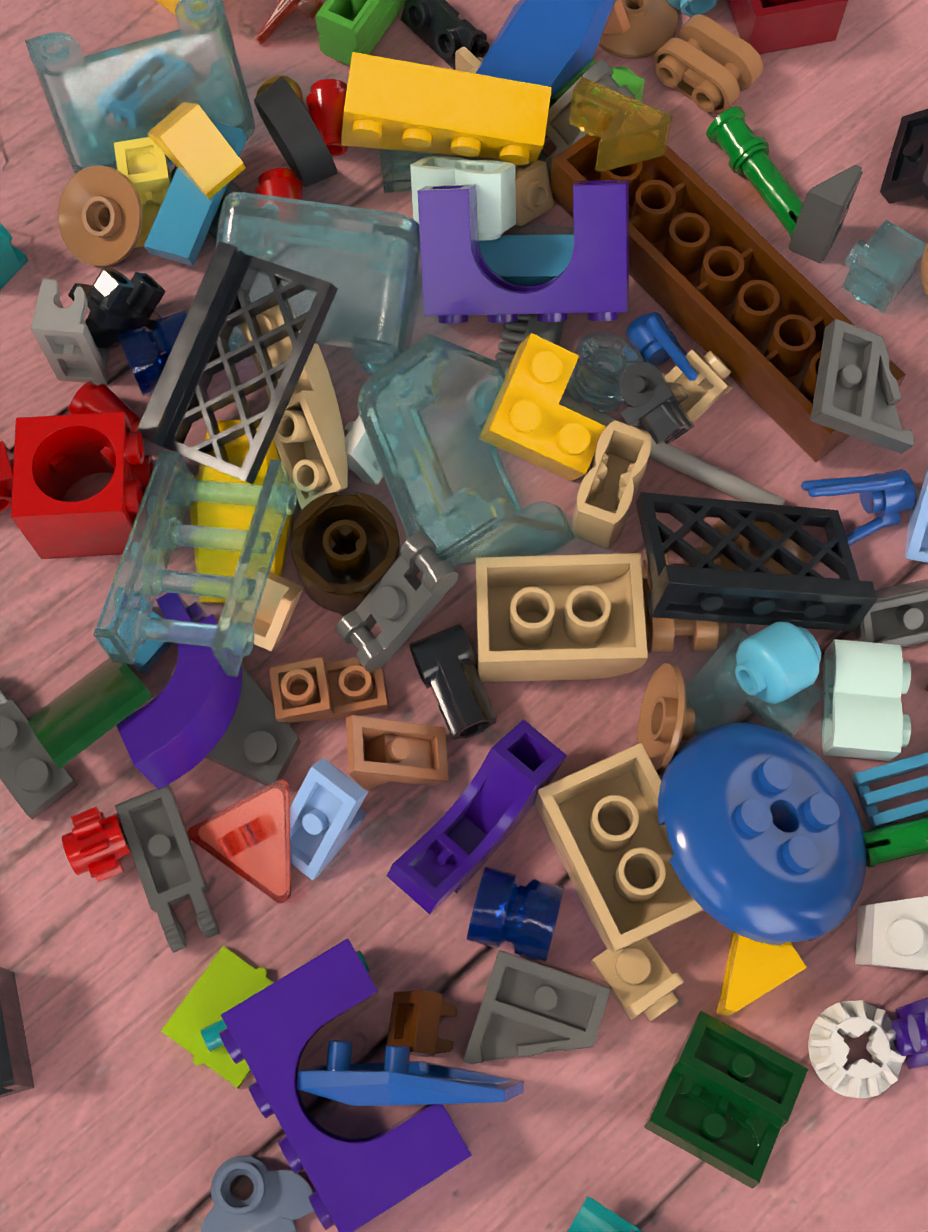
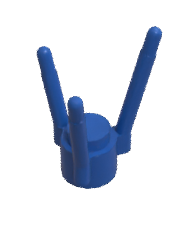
M649 312L636 318L628 326L625 334L629 342L638 349L644 362L658 366L671 358L690 381L697 379V372L685 357L687 355L686 351L681 347L659 313ZM629 346L624 349L623 354L627 361H639L633 349Z
M903 469L860 477L809 480L801 484V488L804 491H808L811 497L860 493V500L864 510L868 514L875 513L877 518L846 534L849 546L884 527L900 524L899 512L912 509L916 498L913 481L909 473Z

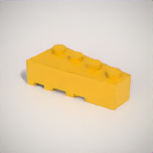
M352 52L343 115L341 145L492 158L515 165L536 162L544 147L552 87Z

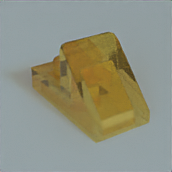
M580 78L572 91L569 124L579 128L587 135L601 138L598 146L596 171L603 172L663 156L667 149L673 116L589 79Z

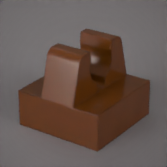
M425 990L394 992L387 1045L409 1046L410 1055H435L450 1052L453 1049L454 1041L438 1037L439 1018L457 1017V1007L442 999V994Z

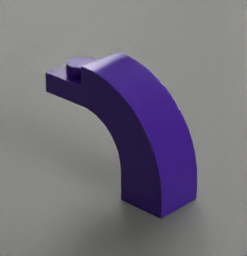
M175 588L156 599L178 646V661L174 674L167 686L155 699L116 725L133 765L158 790L189 772L213 750L232 721L242 689V663L235 642L227 632L223 631V626L214 614L207 617L197 601L188 606Z
M523 719L490 749L477 774L458 800L426 834L392 864L386 876L427 913L431 914L453 892L458 893L503 844L535 804L537 790L550 783L567 755Z

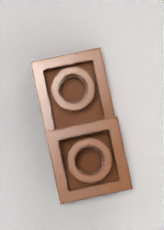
M323 657L268 667L277 722L337 719L351 715L359 716L390 710L383 666L369 672L365 670L357 658L325 663Z

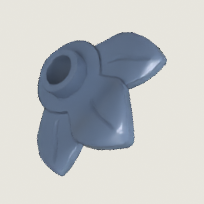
M252 1156L230 1158L217 1169L213 1177L211 1195L214 1206L204 1219L201 1232H297L294 1220L314 1211L308 1198L314 1192L306 1179L298 1173L295 1174L292 1170L269 1171L262 1161ZM241 1175L248 1176L254 1185L253 1193L247 1200H240L233 1193V1183Z

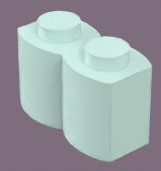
M426 156L410 165L413 223L419 226L418 190L425 186L475 184L478 240L498 239L502 236V233L516 224L515 164L494 160H468L450 156Z
M834 639L827 647L823 664V755L890 761L901 753V747H907L911 734V721L908 714H903L901 694L908 692L911 668L908 661H903L901 645Z

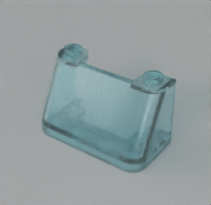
M180 0L175 9L178 30L85 57L77 40L66 33H48L25 40L74 174L84 168L99 165L118 170L114 142L149 137L147 132L183 102L199 104L213 122L243 129L247 140L253 135L255 121L222 0ZM167 157V159H168V164H169V165L174 164V163Z
M245 192L228 194L224 198L219 217L216 247L218 242L222 241L238 247L245 254L332 283L338 290L315 343L352 348L355 360L369 374L376 376H387L390 373L405 375L422 290L419 224L406 215L393 212ZM261 273L257 274L249 293L251 303L273 292L269 276ZM281 281L283 286L289 284L287 282ZM306 289L288 299L295 317L310 310L317 294L316 292ZM240 325L234 327L229 338L228 345L230 351L247 343Z
M428 334L370 377L361 388L357 404L359 415L407 537L410 538L420 532L427 533L437 547L435 554L438 558L449 561L453 567L474 565L476 557L544 555L559 549L575 539L566 515L557 505L551 502L537 501L521 509L495 446L478 439L505 378L500 362Z

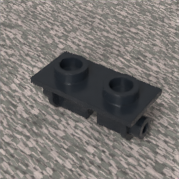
M406 0L400 20L454 70H456L455 52L461 47H466L476 58H482L489 50L490 45L486 41L487 35L482 30H477L466 19L460 20L458 18L459 12L446 0Z

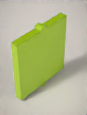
M222 946L161 1032L194 1056L193 1063L195 1065H207L233 1086L239 1088L251 1072L245 1059L235 1064L224 1045L210 1052L200 1030L222 1020L221 1014L274 982L267 978L268 972L265 968H253L225 946Z

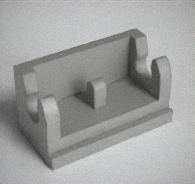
M42 278L31 330L57 379L60 381L82 383L91 381L94 384L107 385L109 375L106 371L109 349L96 346L84 319L88 301L84 290L80 286L77 287L74 292V302L69 307L64 308L59 299L60 292L57 280Z

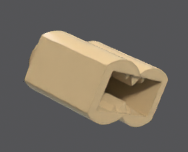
M616 420L611 422L602 432L597 443L592 469L586 474L578 490L572 520V533L574 537L607 549L620 537L625 526L632 498L641 485L651 451V435L649 432Z

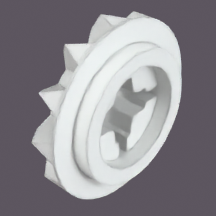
M864 1000L838 1002L828 1007L817 1017L809 1034V1057L816 1074L830 1089L850 1098H869L880 1095L898 1081L902 1063L907 1056H901L899 1051L896 1050L893 1040L896 1039L897 1033L892 1029V1021L887 1016L886 1010L876 1008ZM870 1030L871 1034L868 1036L869 1042L866 1049L877 1064L868 1062L865 1059H859L853 1064L847 1065L844 1069L843 1066L848 1060L846 1056L850 1048L837 1031L842 1035L856 1038Z

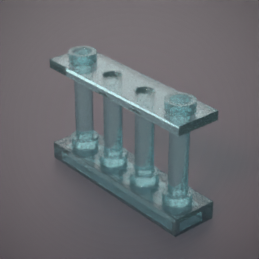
M160 450L93 634L113 662L134 664L139 647L146 640L211 647L226 675L238 676L243 657L248 656L253 648V624L286 516L291 515L296 506V486L290 482L281 460H270L263 485L196 480L180 452ZM194 501L255 506L248 530L185 525L182 522L188 506H191ZM179 546L241 552L233 577L166 569L172 551L177 550ZM163 592L226 598L218 625L151 618L150 615L156 598L161 596Z

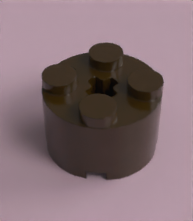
M337 492L321 495L302 509L294 521L292 529L291 553L300 584L304 587L303 590L316 604L342 616L356 610L401 555L399 533L392 513L382 502L366 493L354 492L355 495H337Z

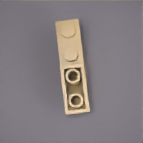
M289 302V305H290V308H291L293 317L296 318V317H295V314H294V312H293V309H292V307H291V304H290V302ZM278 304L256 315L262 335L285 324ZM247 322L239 324L246 342L252 341ZM289 336L267 347L273 367L288 360L293 349ZM314 344L273 438L301 509L321 495L337 492L338 494L348 488V462L342 419L331 378L318 344ZM255 353L252 357L260 375L263 373L258 355ZM266 385L264 387L266 389L269 399L271 400V394L268 385Z

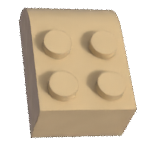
M640 553L475 558L478 677L481 682L602 679L633 672L646 663L648 652Z
M642 743L538 789L535 800V807L594 928L612 953L704 910L683 886L669 861L674 856L666 826L659 825L658 796L661 780Z

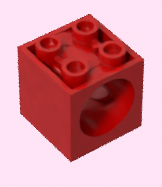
M125 412L16 418L11 518L41 559L145 553L146 534H153L154 531L151 503H146V487L154 486V464L152 456L144 454L141 432L133 431ZM94 473L113 474L108 484L94 496L75 502L62 501L68 489L79 479Z

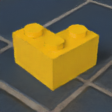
M531 333L518 346L478 439L569 481L586 475L595 454L598 440L606 426L559 404L579 355Z

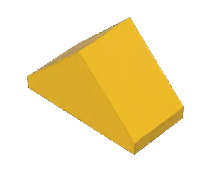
M183 102L147 132L149 138L208 200L246 169L242 160L199 104Z
M732 931L716 1014L728 1017L806 969V965L791 942H786L782 945L765 944L743 937Z

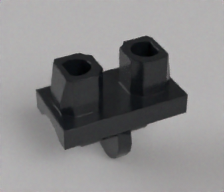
M103 267L93 285L75 283L68 294L74 301L76 288L80 286L84 290L88 301L87 306L90 309L85 323L98 348L113 349L118 347L124 341L128 330L158 333L165 322L155 311V308L165 294V290L147 273L135 272L132 279L129 280L123 273L112 268Z
M636 362L629 365L623 371L619 380V391L622 398L634 407H627L620 413L629 426H645L656 444L663 442L670 444L694 427V424L680 405L681 402L689 398L681 384L667 382L663 372L656 365L649 362Z

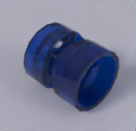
M184 309L158 318L156 328L149 329L142 324L117 334L143 397L154 392L187 316Z
M485 867L469 924L467 941L496 949L505 942H509L512 944L515 954L546 962L564 887L535 879L526 886H522L516 874Z

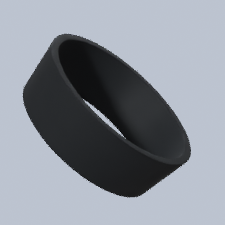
M279 77L254 99V103L291 170L296 173L297 179L302 182L303 186L308 187L338 173L329 149L306 108L283 77Z

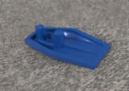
M520 0L514 5L475 74L552 87L551 100L592 62L616 0Z
M329 1040L327 1065L298 1071L297 1089L352 1106L506 1102L524 1093V1081L425 1061H409L410 1047L404 1045H386L385 1062L351 1064L352 1041Z

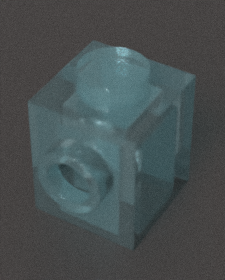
M885 220L868 242L860 239L847 256L844 265L850 268L842 288L850 292L860 303L871 305L884 314L915 274L922 260L923 252L926 249V243Z

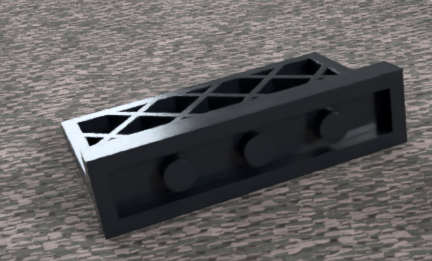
M219 241L136 432L140 431L142 439L166 451L181 455L253 485L338 288L330 282L245 254L238 247ZM261 273L269 276L273 292L251 303L249 293L257 274ZM281 281L287 282L289 284L283 286ZM306 289L316 292L317 294L310 310L294 318L288 299ZM278 304L285 324L262 335L256 315ZM246 321L252 341L230 351L228 341L234 327ZM289 336L293 349L288 360L273 367L267 347ZM257 353L263 373L241 384L235 364ZM225 369L231 389L210 400L207 389L213 375ZM268 385L271 394L268 407L252 417L245 396ZM236 402L242 422L220 433L214 412ZM204 417L210 438L193 447L184 445L192 423ZM246 434L250 448L240 468L230 464L224 445ZM214 450L216 457L208 455L207 453Z
M641 492L636 501L653 589L647 598L650 617L768 626L780 621L789 622L802 628L854 632L878 599L872 581H860L838 510ZM656 513H668L681 522L683 526L676 532H673L656 518ZM706 517L719 518L734 530L725 537L705 522L704 519ZM756 521L768 522L783 533V535L775 541L753 523ZM802 527H824L829 542L824 545L802 529ZM692 531L714 549L705 556L683 538ZM742 535L762 550L764 554L758 560H755L733 542ZM791 539L814 558L808 564H805L783 546ZM672 550L693 567L667 565L665 554ZM723 554L744 571L723 570L713 561ZM772 558L793 575L774 574L764 565ZM821 562L839 575L840 579L824 578L813 569Z

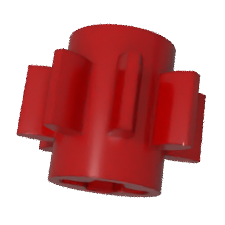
M96 806L71 816L74 828H72V832L62 835V844L75 874L80 875L89 871L91 877H95L97 882L124 872L120 860L122 857L131 854L118 814L116 813L105 818L104 813L99 812Z

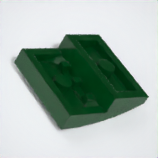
M115 653L28 719V724L48 755L60 769L150 700L153 695Z
M700 1011L664 1082L644 1128L753 1189L760 1183L780 1129L790 1118L808 1069Z

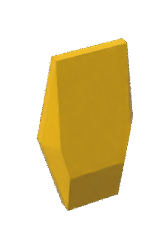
M223 420L217 421L221 433L242 421ZM208 430L206 433L205 440L210 438ZM246 434L224 445L230 464L240 468L250 448ZM274 440L271 442L253 485L200 464L189 509L200 603H237L249 571L254 566L282 577L294 513L293 501L282 460ZM214 450L207 453L208 455L216 457Z

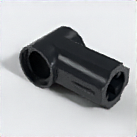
M460 624L409 643L410 651L422 682L427 689H432L440 713L453 740L472 737L484 732L485 729L496 723L497 717L476 672L478 666L472 646Z

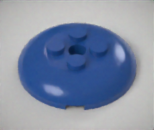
M730 723L711 727L694 736L675 753L664 772L660 784L658 820L659 825L666 826L674 856L669 861L692 898L710 916L728 929L743 937L765 944L782 945L786 942L812 941L836 928L850 913L860 895L866 873L867 855L859 814L850 794L832 768L813 750L792 736L777 729L753 723Z

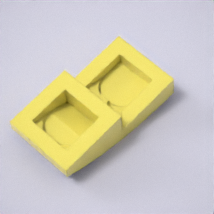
M149 137L114 142L117 169L133 183L142 204V230L134 248L144 246L172 182L167 156Z

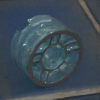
M592 332L580 338L574 351L575 354L579 355V358L566 389L578 403L581 404L583 400L594 404L593 410L618 411L620 405L623 403L627 404L619 391L621 375L629 365L643 362L641 354L628 340L613 333Z

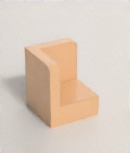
M254 566L249 571L235 609L225 619L222 627L223 631L272 652L287 630L304 587Z

